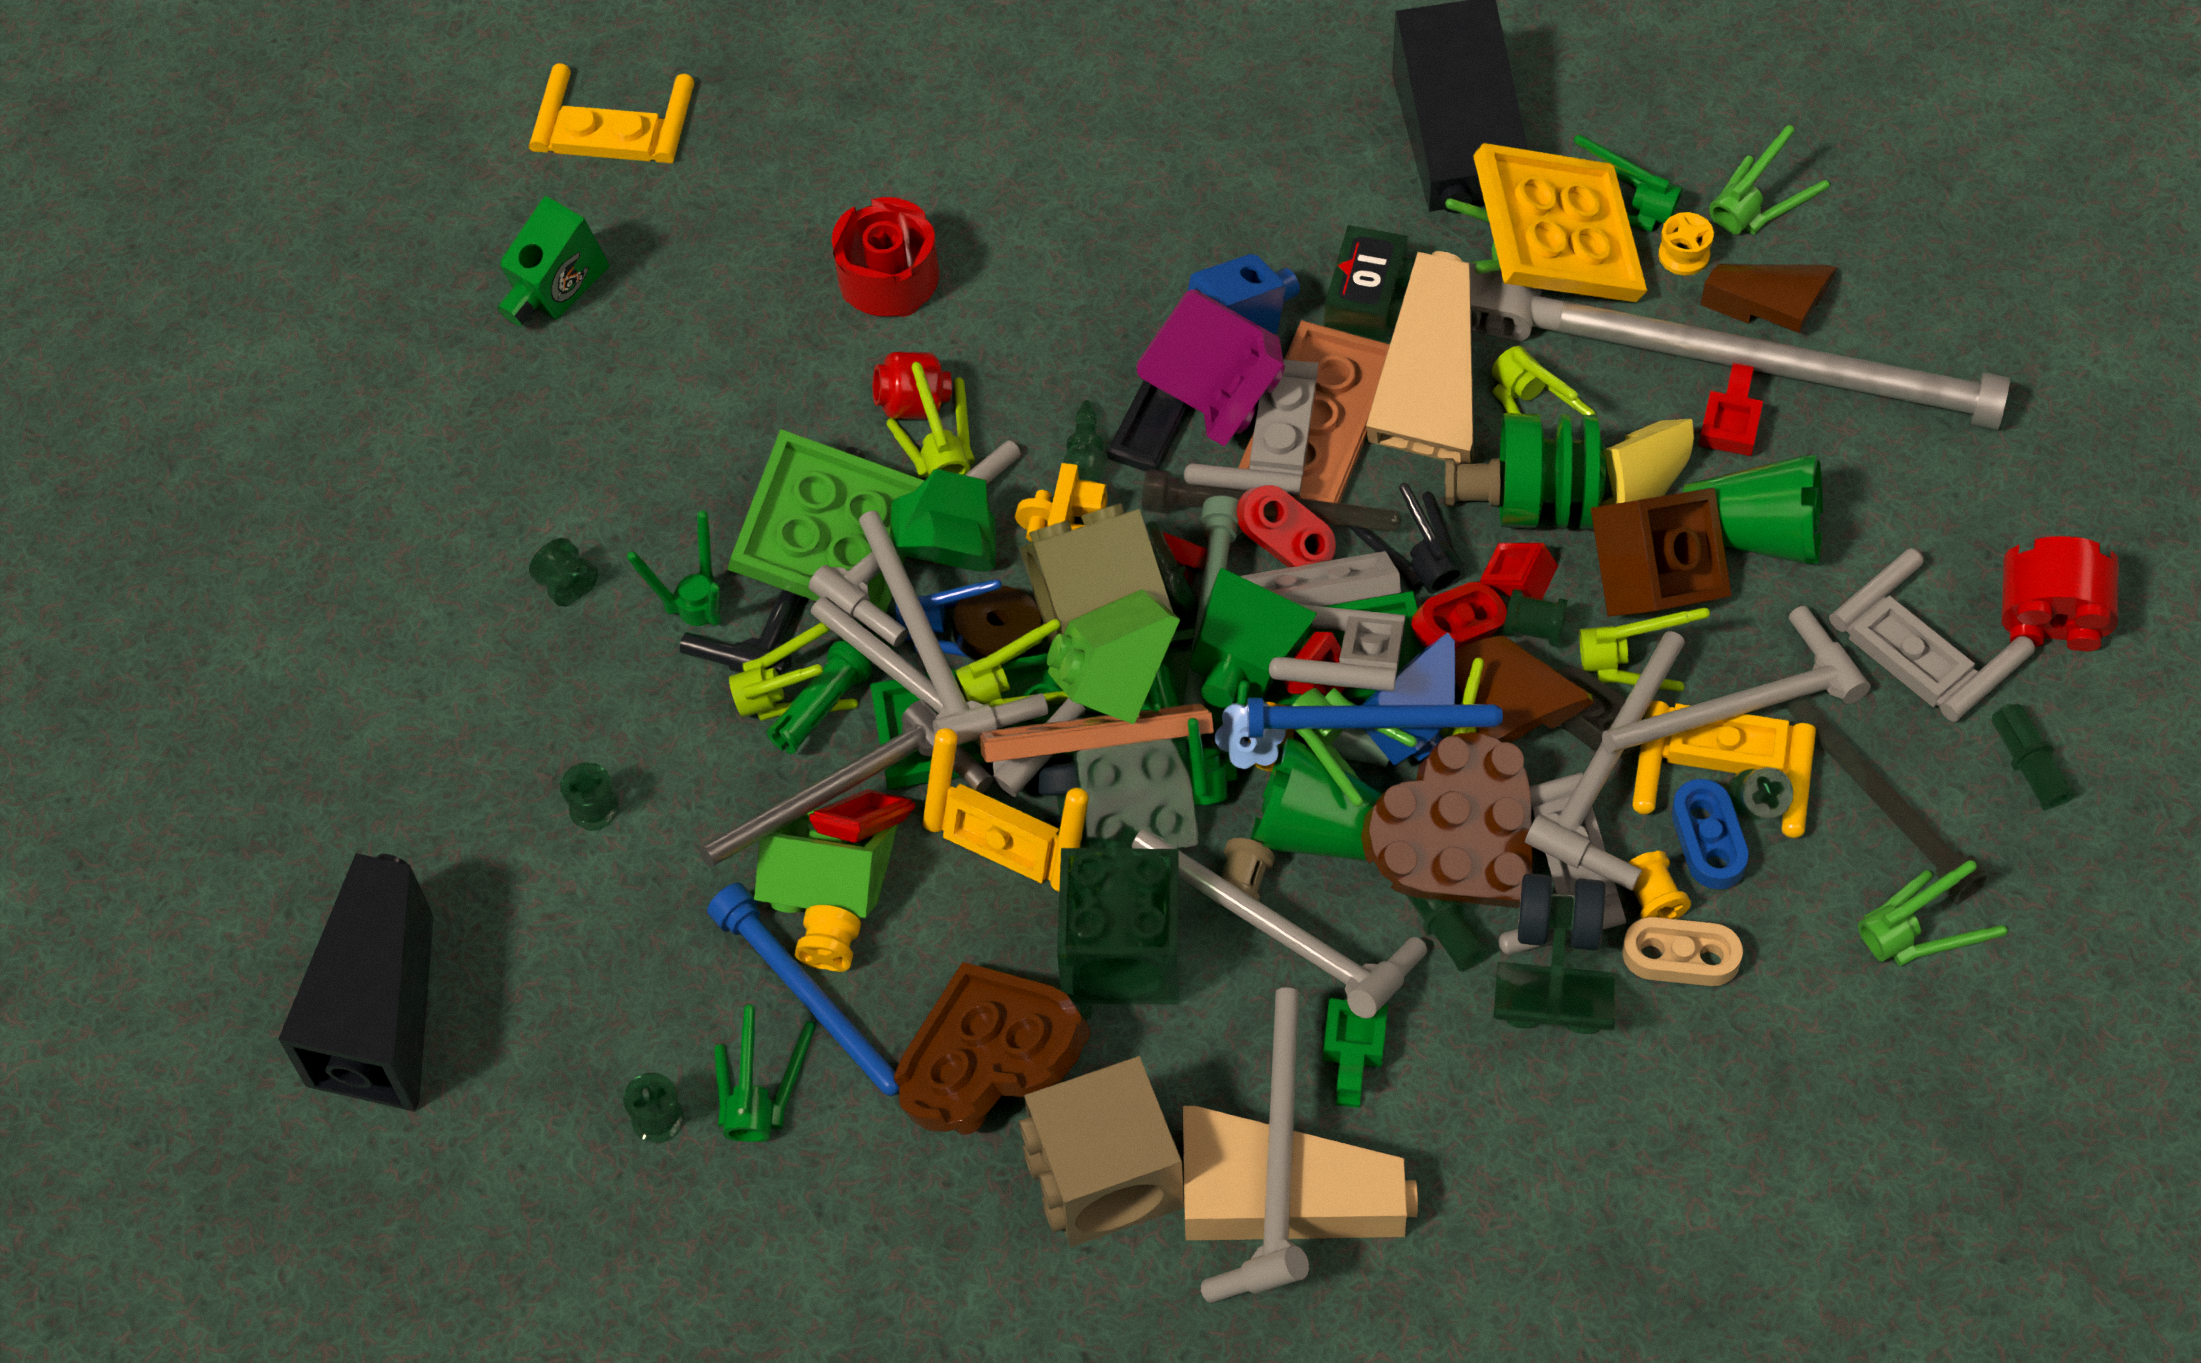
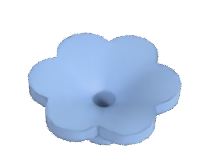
M1263 701V706H1269L1268 703ZM1233 703L1224 710L1222 714L1223 725L1217 730L1215 741L1220 749L1229 752L1233 765L1246 769L1255 763L1263 766L1274 763L1279 756L1278 744L1284 740L1287 729H1264L1263 738H1250L1251 742H1247L1244 740L1245 736L1248 737L1247 706Z

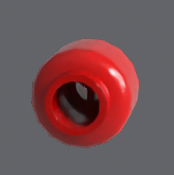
M892 352L885 357L883 364L875 366L872 381L873 400L875 406H882L888 418L893 420H928L912 371V364L914 362L921 363L937 411L939 412L942 402L950 401L952 394L950 371H942L941 363L935 354L930 352Z

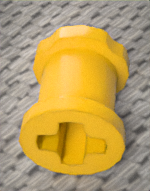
M1647 852L1628 862L1642 870L1639 880L1633 889L1642 907L1641 919L1647 917L1677 919L1689 910L1691 906L1690 899L1685 892L1678 891L1668 871L1670 861L1665 852Z

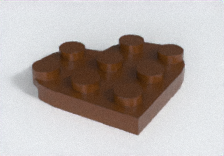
M1478 732L1454 734L1444 738L1433 747L1428 757L1420 764L1416 781L1402 782L1391 786L1380 795L1375 805L1365 815L1361 839L1366 860L1369 864L1374 861L1381 875L1393 883L1390 888L1396 892L1416 898L1520 908L1523 876L1525 874H1533L1532 846L1525 843L1526 836L1531 828V792L1527 773L1523 767V754L1520 749L1512 743H1502L1497 738Z
M962 962L900 1060L894 1074V1081L899 1086L900 1106L912 1122L925 1130L939 1132L955 1130L962 1135L971 1134L982 1126L986 1114L1002 1095L1024 1097L1026 1094L1061 1083V1079L1078 1061L1084 1045L1090 1038L1091 1029L1069 996L1057 988Z

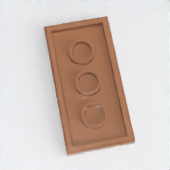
M1301 320L1285 359L1319 363L1301 494L1300 496H1291L1312 513L1333 519L1367 437L1366 424L1390 344ZM1254 432L1238 468L1249 469ZM1232 489V490H1234V491H1238V492H1241V493H1245V492H1246V490Z

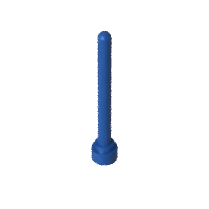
M740 882L733 883L722 889L712 899L707 908V914L722 931L728 932L730 930L734 935L741 934L883 1094L887 1096L898 1094L899 1086L894 1081V1069L759 920L758 901L754 900V896Z

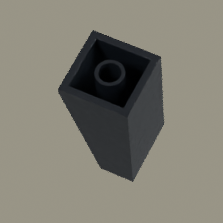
M1465 0L1395 11L1392 77L1429 212L1445 210L1451 213L1457 212L1446 207L1445 202L1449 198L1471 205L1485 204L1473 157L1475 152L1483 143L1528 150L1496 0Z
M358 853L355 854L278 1039L306 1087L416 1112L420 1101L434 916L411 865L399 857L390 854H379L376 858Z

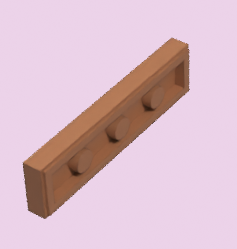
M1201 703L1165 707L1157 712H1153L1151 709L1142 710L1135 724L1110 715L982 731V734H979L981 755L986 763L1184 737L1189 736L1187 722L1190 718L1198 720L1200 734L1214 733L1212 713Z

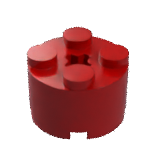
M896 197L871 199V206L856 211V206L850 208L838 219L831 239L838 284L843 299L854 308L870 315L898 317L912 315L933 295L940 277L933 226L926 219L925 212L918 205Z
M2051 536L2034 539V549L2019 553V545L2009 549L2003 558L2002 625L2010 633V643L2019 636H2026L2033 641L2035 647L2041 646L2044 643V638L2067 640V647L2070 650L2091 652L2101 647V638L2112 633L2118 625V556L2112 550L2109 557L2101 554L2100 543L2070 536Z

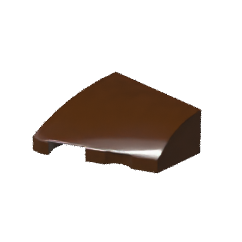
M1721 263L1712 270L1704 283L1701 306L1749 324L1754 315L1800 333L1815 305L1818 306L1836 273L1837 267L1803 264Z
M1505 636L1485 638L1455 650V680L1462 695H1464L1474 659L1482 658L1484 660L1480 685L1474 704H1495L1501 707L1503 720L1496 727L1477 728L1479 733L1497 738L1502 743H1512L1542 723L1554 729L1595 703L1590 693L1578 687Z

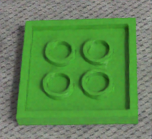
M780 429L734 547L727 570L817 601L820 597L809 590L808 586L812 576L823 565L843 567L849 571L872 552L859 523L861 515L868 511H877L890 536L892 501L915 491L924 480ZM901 555L899 558L902 564H904L906 556ZM881 572L866 585L870 602L886 613L892 593Z

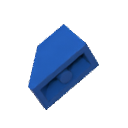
M1447 632L1424 648L1397 672L1394 692L1377 690L1361 705L1455 704L1454 639ZM1363 728L1394 766L1412 754L1418 761L1422 760L1430 754L1435 745L1444 739L1439 733L1442 728H1400L1417 739V744L1414 747H1408L1373 728Z

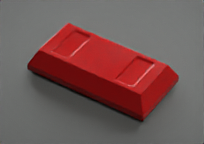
M866 789L814 811V813L810 814L809 820L819 834L856 843L905 821L914 810L915 802H912L911 799Z

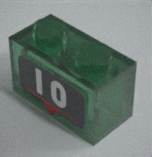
M1347 225L1325 302L1324 327L1382 343L1386 342L1389 328L1395 329L1404 300V298L1398 297L1400 288L1407 289L1415 263V258L1407 257L1408 236Z

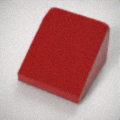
M1498 543L1479 583L1489 586L1495 592L1539 607L1558 568V564L1544 543Z

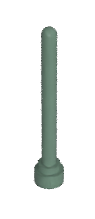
M1213 496L1203 503L1200 526L1204 531L1205 537L1208 539L1191 655L1205 604L1220 568L1226 569L1230 543L1234 542L1236 537L1242 533L1238 525L1237 516L1239 500L1233 497ZM1190 667L1188 669L1183 705L1201 703L1205 707L1206 700L1201 695V689L1207 678L1192 671Z

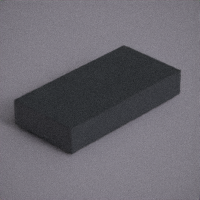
M1143 380L1107 450V459L1156 475L1191 406Z

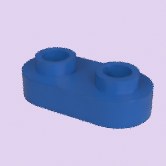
M1707 779L1688 781L1677 790L1671 814L1689 871L1693 878L1705 887L1711 889L1730 888L1736 885L1744 876L1749 857L1748 848L1728 792L1714 781ZM1695 808H1702L1709 812L1710 817L1707 819H1697L1690 811ZM1711 857H1719L1727 863V866L1715 868L1710 866L1707 860Z

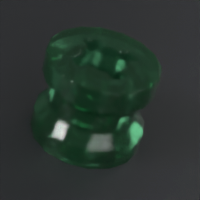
M568 538L555 539L544 545L535 554L529 566L530 576L540 586H547L548 596L558 606L564 607L569 606L592 590L598 578L597 568L588 559L579 558V549Z

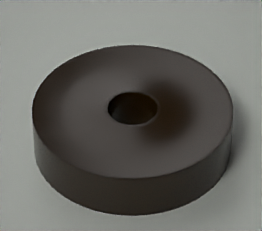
M1002 585L999 590L959 600L954 610L953 637L959 649L965 655L977 661L988 657L1037 627L1039 628L1041 626V613L1037 604L1027 594L1018 589ZM1037 645L1014 659L1029 656Z

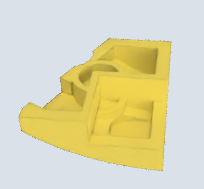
M1692 419L1656 422L1625 435L1626 441L1604 449L1603 453L1606 458V466L1614 497L1601 502L1600 506L1664 496L1690 459L1694 440Z

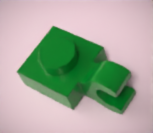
M1329 998L1323 1061L1340 1063L1337 1082V1106L1360 1108L1364 1066L1382 1068L1388 1004H1384L1373 1017L1361 1018L1352 1012L1347 1000Z

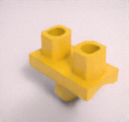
M1062 463L1053 503L1050 502L1052 495L1049 491L1038 490L1035 498H1028L1018 503L1015 519L1022 528L1027 530L1026 539L1031 542L1032 539L1029 532L1069 520L1072 530L1083 527L1084 525L1074 524L1075 517H1081L1082 515L1106 508V484L1079 480L1078 465Z

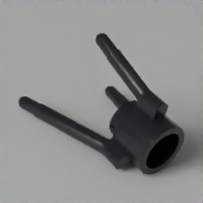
M1404 482L1399 486L1407 507L1424 538L1410 552L1413 559L1411 566L1351 515H1346L1343 518L1344 524L1376 553L1386 551L1398 572L1404 576L1412 590L1424 585L1428 593L1434 594L1457 583L1464 575V563L1453 547L1431 492H1424L1422 495L1431 521L1430 524L1409 484Z

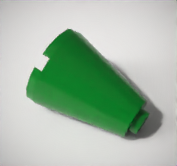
M1803 455L1684 485L1683 492L1715 487L1724 547L1803 564H1819L1823 532L1814 534V531H1819L1820 514H1823V481L1818 455Z
M1287 737L1286 743L1282 745L1279 751V756L1275 761L1262 796L1264 801L1261 813L1264 814L1262 819L1256 816L1250 839L1263 844V847L1275 851L1367 861L1361 839L1364 818L1382 793L1342 769L1363 798L1361 806H1354L1312 749L1298 740Z

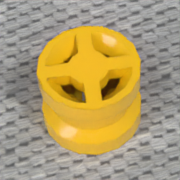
M1690 212L1677 213L1667 219L1663 225L1661 233L1662 242L1658 252L1660 263L1665 269L1674 274L1685 276L1694 275L1708 265L1710 248L1714 237L1713 227L1709 221L1699 214ZM1678 244H1683V246H1684L1685 248H1689V249H1683V248L1678 247L1677 245H1678Z
M814 905L807 908L803 920V925L807 931L805 936L797 942L796 958L804 965L812 968L844 972L850 969L854 954L850 949V943L858 938L861 927L859 918L845 909L831 905Z

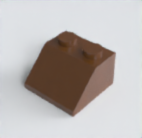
M1715 487L1591 508L1608 617L1658 611L1732 596Z

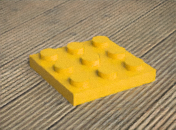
M1483 143L1473 157L1504 284L1629 302H1637L1647 292L1617 174L1613 165Z

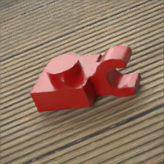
M1733 363L1726 394L1710 391L1699 446L1752 456L1763 405L1762 400L1748 398L1753 366Z

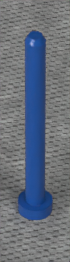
M1248 698L1247 700L1248 738H1263L1264 729L1496 727L1503 720L1502 708L1495 704L1263 706V698Z

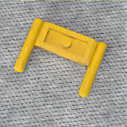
M562 63L555 64L552 67L529 143L531 151L546 153L553 151L557 154L639 161L655 160L662 163L674 162L694 87V79L690 75L679 74L675 78L665 119H659L657 113L562 106L571 71L567 65Z
M1652 701L1645 712V719L1690 705L1676 703L1674 708L1669 707L1662 701ZM1741 714L1643 743L1640 747L1632 803L1633 809L1642 815H1647L1654 811L1662 758H1667V763L1781 780V776L1787 777L1782 832L1789 838H1798L1805 832L1816 728L1807 723L1791 726L1788 720Z
M950 728L939 729L934 738L923 827L930 832L944 831L943 838L1041 884L1047 879L1051 881V887L1056 891H1070L1074 883L1089 801L1088 793L1082 788H1072L1067 792L1059 831L1054 826L963 784H959L955 788L951 786L958 736Z

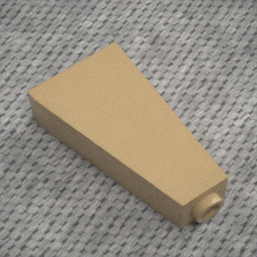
M1436 251L1432 255L1418 252L1366 424L1368 442L1444 461L1445 458H1454L1456 464H1472L1474 460L1469 263L1462 262L1458 256L1448 252Z
M1183 1106L1186 1240L1264 1239L1269 1124L1198 1106ZM1293 1131L1289 1239L1405 1237L1407 1217H1417L1418 1198L1416 1180H1405L1404 1158Z

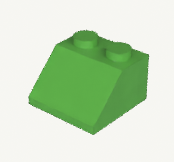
M1144 589L1136 591L1069 621L1064 635L1058 634L1050 646L1047 655V665L1050 666L1048 674L1072 702L1135 724L1180 619L1153 593Z
M816 808L759 840L754 900L769 902L773 909L787 913L802 912L805 908L807 909L814 905H831L853 913L860 920L861 917L866 918L878 904L898 824L854 843L817 833L809 820L810 814L819 809Z

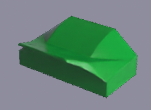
M934 469L915 491L893 500L890 538L897 554L977 572H988L994 569L996 559L995 517L989 509L986 480Z

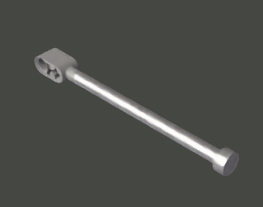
M1465 262L1469 263L1472 332L1523 341L1529 337L1532 327L1728 366H1732L1733 363L1753 366V371L1973 414L1971 425L1995 430L1999 429L2002 420L2010 377L1983 372L1979 383L1542 297V289L1504 284L1501 272L1477 274L1475 272L1477 264Z

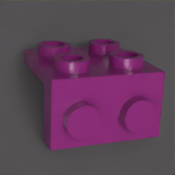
M1189 290L1183 295L1136 365L1137 374L1140 378L1204 413L1207 437L1224 447L1235 432L1241 434L1248 427L1255 413L1254 405L1265 391L1270 393L1276 388L1285 371L1278 336L1198 290Z

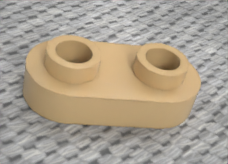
M1647 917L1636 921L1627 930L1622 955L1628 969L1644 979L1720 986L1728 983L1736 976L1743 956V947L1739 937L1731 929L1720 924ZM1653 946L1662 952V956L1657 959H1651L1646 957L1641 950L1645 947ZM1711 952L1718 955L1721 962L1717 965H1709L1700 956Z

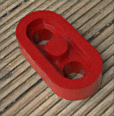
M1264 485L1251 488L1241 496L1237 504L1239 527L1249 538L1286 567H1298L1333 559L1336 541L1330 527L1286 491L1277 486ZM1267 503L1272 504L1275 508L1276 514L1272 522H1269L1264 516L1263 510ZM1309 535L1315 539L1317 545L1313 554L1308 553L1305 548V540Z
M1469 582L1427 599L1413 615L1412 629L1420 644L1425 648L1448 632L1455 641L1456 650L1472 642L1490 638L1506 621L1507 610L1501 597L1492 588L1479 582Z

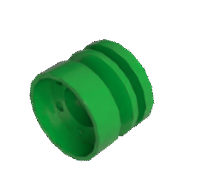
M1503 414L1500 439L1499 520L1501 527L1536 528L1543 504H1553L1557 527L1559 529H1566L1569 521L1570 504H1577L1579 528L1594 529L1591 508L1600 506L1604 497L1606 458L1603 453L1605 446L1602 444L1597 415H1583L1579 439H1572L1571 417L1569 414H1561L1556 427L1555 439L1544 438L1543 424L1539 414Z

